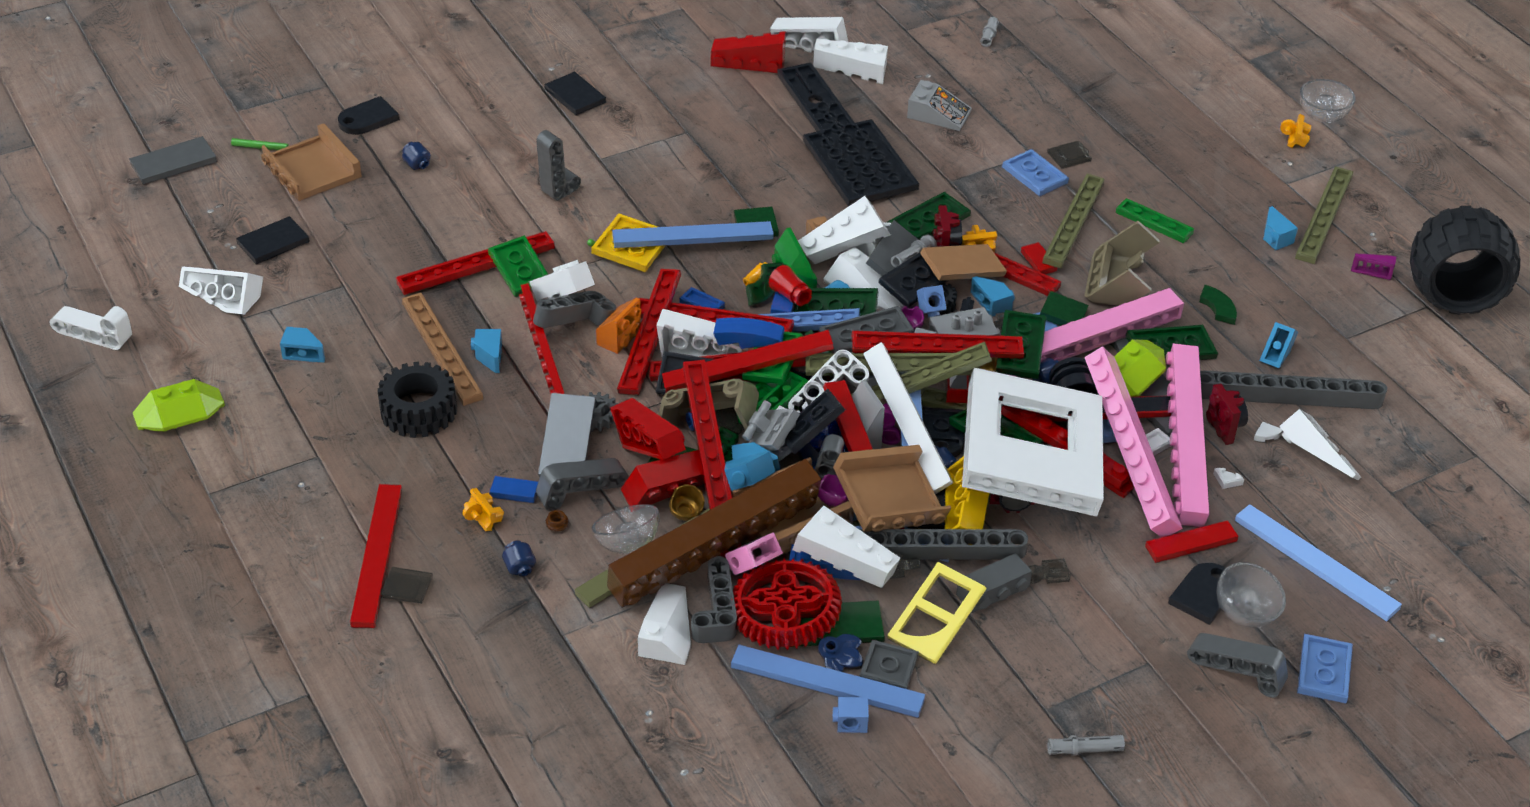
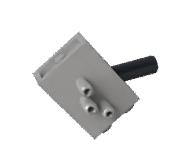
M971 297L962 300L960 312L930 317L929 330L937 334L1001 336L999 328L995 327L992 316L987 313L985 307L973 309L974 300H971Z

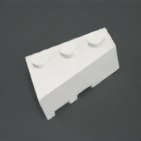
M578 260L553 268V273L530 281L537 302L565 296L595 285L587 262L579 263Z

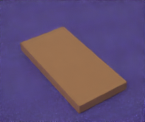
M988 244L922 248L920 252L939 281L971 279L975 276L981 278L1002 277L1007 272Z

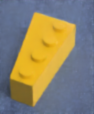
M963 456L947 469L954 483L945 488V506H951V510L945 519V529H983L989 493L962 487Z

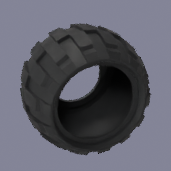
M1471 205L1454 209H1445L1440 211V214L1433 218L1430 217L1424 222L1421 231H1417L1412 243L1410 267L1418 290L1426 297L1428 302L1439 310L1445 309L1451 314L1459 315L1461 313L1475 314L1487 308L1491 309L1500 304L1499 301L1504 297H1508L1519 277L1521 258L1517 240L1512 230L1497 215L1495 216L1490 210L1482 207L1478 209L1471 208ZM1469 250L1481 251L1476 257L1466 262L1453 263L1446 261L1460 252Z

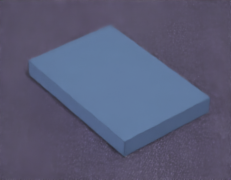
M1032 149L1010 158L1002 164V168L1038 196H1042L1069 183V177Z
M1304 634L1297 693L1347 703L1353 644Z

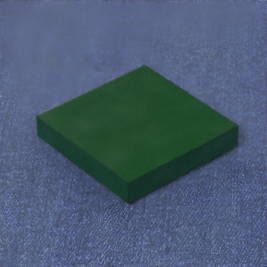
M773 207L734 210L736 223L770 221L774 234L773 237L779 236Z
M1050 291L1040 315L1047 316L1046 321L1062 326L1084 318L1089 305Z

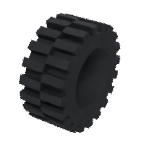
M413 362L414 366H408L405 363L402 364V369L400 370L397 367L391 369L392 374L386 373L383 376L384 381L380 380L378 399L383 424L386 427L389 426L390 431L393 433L398 430L400 436H405L406 433H409L410 438H416V434L428 437V432L431 431L435 435L439 433L440 427L446 429L448 422L452 423L455 419L454 415L457 414L454 379L452 375L449 376V372L446 369L441 371V366L437 364L431 367L429 362H425L424 366L419 365V362ZM414 393H430L434 395L426 401L417 403L401 400V398Z

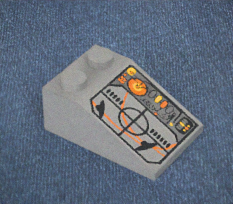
M920 80L909 98L907 118L960 131L972 108L939 84Z

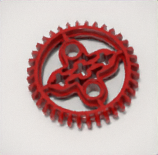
M784 558L783 561L775 559L773 563L765 562L764 566L759 565L756 570L750 569L749 574L743 573L742 579H738V583L733 589L739 633H743L744 637L749 638L752 643L757 641L759 646L766 644L768 649L775 646L777 650L780 647H785L788 651L791 646H795L798 649V646L801 644L807 647L808 642L815 643L817 638L823 639L824 633L829 634L831 628L835 627L842 610L841 591L832 574H828L826 569L821 570L820 565L814 566L812 561L806 564L803 559L799 562L795 561L794 558L791 561H786ZM798 580L808 582L814 586H800ZM772 582L771 588H760L761 586ZM748 614H750V615L753 616L756 620H759V621H771V620H772L773 627L766 626V625H763V624H761V623L755 621V620L752 619ZM817 616L813 620L800 625L801 617Z

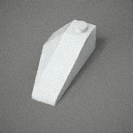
M856 247L840 254L824 277L823 281L827 285L835 280H840L848 284L850 288H878L877 309L879 310L899 306L900 309L904 307L902 303L878 283L879 278L882 276L866 264L869 257Z
M182 266L179 287L206 300L209 304L215 305L226 313L245 314L260 298L263 276L244 272Z
M1299 409L1279 426L1284 431L1281 435L1288 443H1295L1356 480L1361 478L1350 462L1342 454L1339 455L1337 453L1339 448L1327 438L1328 434L1310 414Z
M667 583L659 589L642 623L638 635V656L685 665L691 648L686 587Z

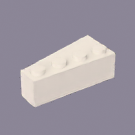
M843 17L776 18L770 28L771 35L786 31L785 47L793 49L798 47L806 52L814 51L816 39L844 40L848 42Z
M662 309L656 325L661 357H663L664 351L697 357L748 351V348L741 349L739 343L718 346L713 334L715 322Z
M824 505L799 532L792 549L798 553L803 551L810 554L812 559L819 562L821 559L834 565L833 568L840 571L842 569L853 573V576L880 588L894 574L900 557Z

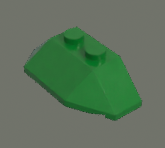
M791 227L786 228L775 245L772 262L788 265L809 288H817V277L812 271Z
M789 372L784 384L759 382L756 385L759 392L756 411H758L764 400L771 403L769 410H776L779 405L788 409L790 400L808 380L793 372Z

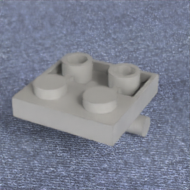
M764 400L758 411H755L748 421L749 426L742 435V438L750 441L749 443L755 442L766 450H779L784 445L788 433L795 427L796 420L800 414L795 409L769 410L771 403Z

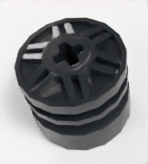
M1071 357L1061 360L1053 366L1049 373L1051 385L1099 395L1086 360L1083 358Z

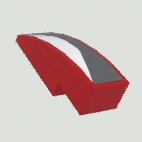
M956 375L945 379L946 402L967 403L969 375Z

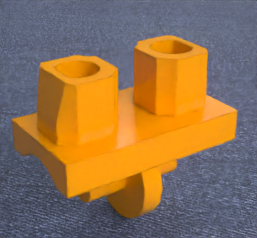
M1299 114L1297 122L1289 119L1284 120L1280 125L1281 132L1289 135L1287 146L1291 148L1295 144L1304 148L1310 140L1308 134L1311 130V125L1304 122V115Z
M972 225L971 231H966V235H962V246L988 244L993 252L996 250L995 242L998 237L996 231L986 232L985 229L979 230L978 225Z
M472 488L470 490L471 498L468 502L464 503L465 508L462 514L467 520L475 519L485 532L491 531L494 523L502 521L504 511L501 507H492L493 498L489 493L481 494L477 488Z

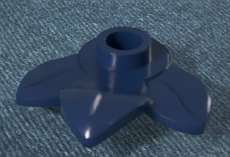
M842 634L837 638L831 636L823 638L819 642L818 651L825 659V668L842 672L844 667H862V656L857 650L862 643L861 639L851 634ZM827 645H831L835 649L830 650L827 648Z

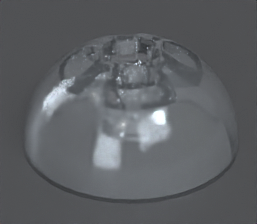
M1316 79L1306 82L1302 85L1299 94L1304 112L1312 119L1323 123L1335 122L1345 117L1353 108L1356 100L1354 92L1348 86L1328 79Z
M633 505L620 508L599 518L592 525V531L598 542L609 551L618 554H629L653 541L659 528V511L657 507L652 505Z
M1239 562L1226 567L1219 577L1216 589L1217 600L1223 613L1233 622L1245 627H1262L1272 623L1283 613L1286 606L1284 589L1278 579L1265 568L1252 563Z

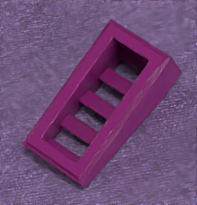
M1355 253L1351 271L1391 280L1397 257ZM1359 261H1363L1362 266H1358Z

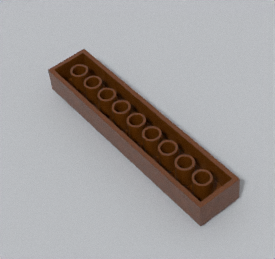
M807 459L800 461L608 565V589L621 608L628 604L630 606L636 604L641 597L656 593L661 586L676 582L681 575L687 572L692 573L696 571L703 563L720 556L721 553L727 550L732 551L736 549L740 543L746 540H753L760 532L766 529H773L780 521L793 518L800 510L813 507L817 502L822 479Z

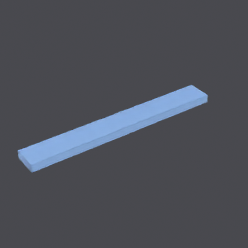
M1249 504L1236 515L1235 521L1386 622L1400 610L1402 605L1400 602Z

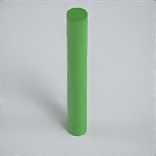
M236 138L231 140L232 146L262 149V146L265 145L267 149L280 150L289 146L286 143Z

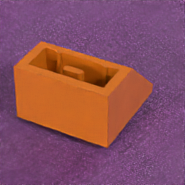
M636 297L620 305L596 329L598 346L617 354L624 347L628 346L629 342L637 335L641 324L639 298Z

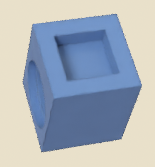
M942 285L924 287L917 290L919 308L924 314H928V318L939 316L940 312L947 310ZM929 297L934 299V307L929 304Z
M838 697V707H833V722H837V732L867 733L869 719L868 698Z

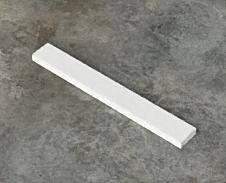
M882 342L863 354L908 445H920L923 452L918 461L934 493L937 494L954 482L885 345Z

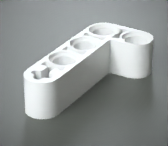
M64 306L50 320L52 329L60 334L113 350L120 349L132 335L129 317L126 311L118 306L112 307L104 317Z
M839 350L790 400L788 409H794L795 405L801 406L803 403L802 397L810 404L824 392L823 386L827 383V381L822 379L825 373L829 372L834 375V379L829 382L841 381L844 377L853 386L858 387L861 380L854 379V373L858 371L865 374L864 379L868 382V369L849 351ZM840 357H846L849 363L841 366L837 363V360ZM811 388L819 390V394L816 397L808 396L807 392ZM807 402L802 405V410L808 406Z

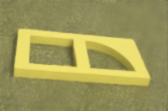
M938 562L888 633V639L907 649L919 651V656L936 664L987 588ZM939 576L970 591L954 615L924 599ZM916 609L947 624L939 632L928 636H911L901 633Z

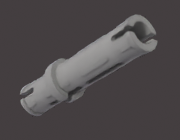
M1070 735L1069 738H1050L1047 742L1049 755L1071 754L1072 756H1077L1078 753L1124 751L1125 747L1123 735L1093 737Z

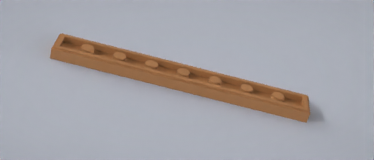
M422 293L402 298L403 306L437 363L441 366V370L446 369L449 372V376L452 375L455 383V392L462 405L465 406L483 400V393Z

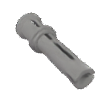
M925 235L920 240L914 241L911 247L891 258L892 266L896 268L921 252L922 248H926L931 245L930 247H936L935 239L931 235Z

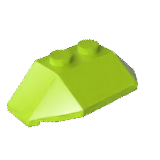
M1131 340L1114 356L1130 397H1139L1166 371L1164 350L1149 340Z
M191 379L151 390L133 411V416L138 430L167 431L206 420L215 414L219 408L224 407L225 403L218 388L196 379Z

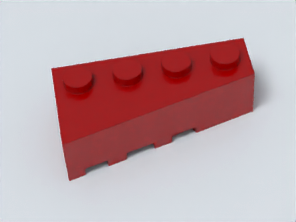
M786 31L773 35L771 33H764L763 36L755 37L753 35H746L745 38L729 37L714 39L711 48V66L777 73L778 69H782L785 63Z
M634 398L610 407L623 448L661 460L686 450L684 445L685 438L680 429Z
M699 450L636 466L621 488L631 511H636L672 497L674 490L679 486L685 484L696 487L704 485Z

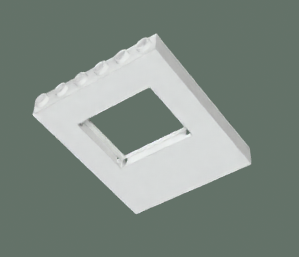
M974 368L968 386L962 487L1097 516L1104 500L1102 396ZM1000 396H1004L1002 401L999 400ZM1001 404L1068 419V450L1000 435ZM1069 411H1072L1071 416H1068Z

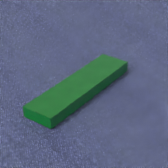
M1127 198L1116 207L1117 214L1135 222L1139 221L1144 226L1181 243H1185L1194 233L1193 227Z

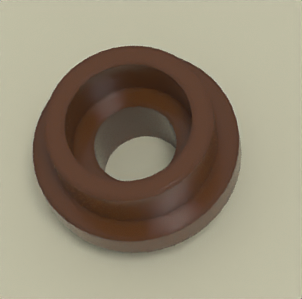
M560 510L551 511L546 518V526L552 531H562L569 524L568 517Z

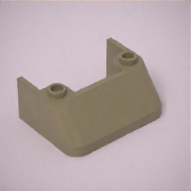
M1136 221L1100 245L1092 255L1085 297L1091 302L1119 306L1137 300L1151 292L1152 288L1138 277L1132 269L1142 265L1144 253L1159 244L1160 240L1142 223Z
M740 379L711 383L710 389L714 409L735 407L734 409L746 431L749 426L748 421L757 407L759 392L756 386ZM687 388L670 390L662 398L658 415L677 428L681 416L686 415L688 412L691 413Z

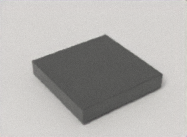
M872 640L859 677L907 689L919 651Z

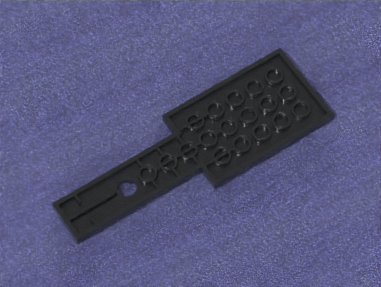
M811 62L778 69L777 76L817 131L803 134V142L848 207L864 196L869 201H874L919 190V182L875 122L869 119L855 123ZM815 97L817 101L821 102L812 103L809 99Z

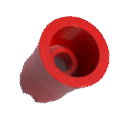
M788 265L777 267L770 275L769 287L788 298L791 302L802 306L808 304L811 300V289Z

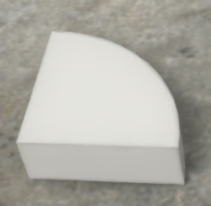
M1262 422L1255 434L1254 440L1259 442H1265V440L1270 439L1276 440L1281 437L1283 430Z
M1214 468L1213 474L1222 489L1243 485L1244 479L1240 474L1228 472L1225 468Z

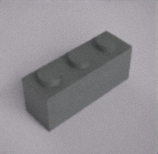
M1016 553L966 575V577L987 588L971 611L972 613L985 609L997 601L1005 600L1009 596L1030 587L1032 570ZM957 585L956 595L963 602L970 591Z

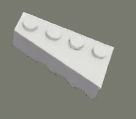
M816 39L813 66L832 72L839 70L847 76H852V74L859 75L861 79L867 81L869 78L875 79L877 83L883 84L888 46L864 44L862 42H846L844 40Z
M864 196L799 239L798 242L806 256L814 264L838 256L843 251L850 250L864 243H872L877 238L882 236L885 238L891 234L873 205Z

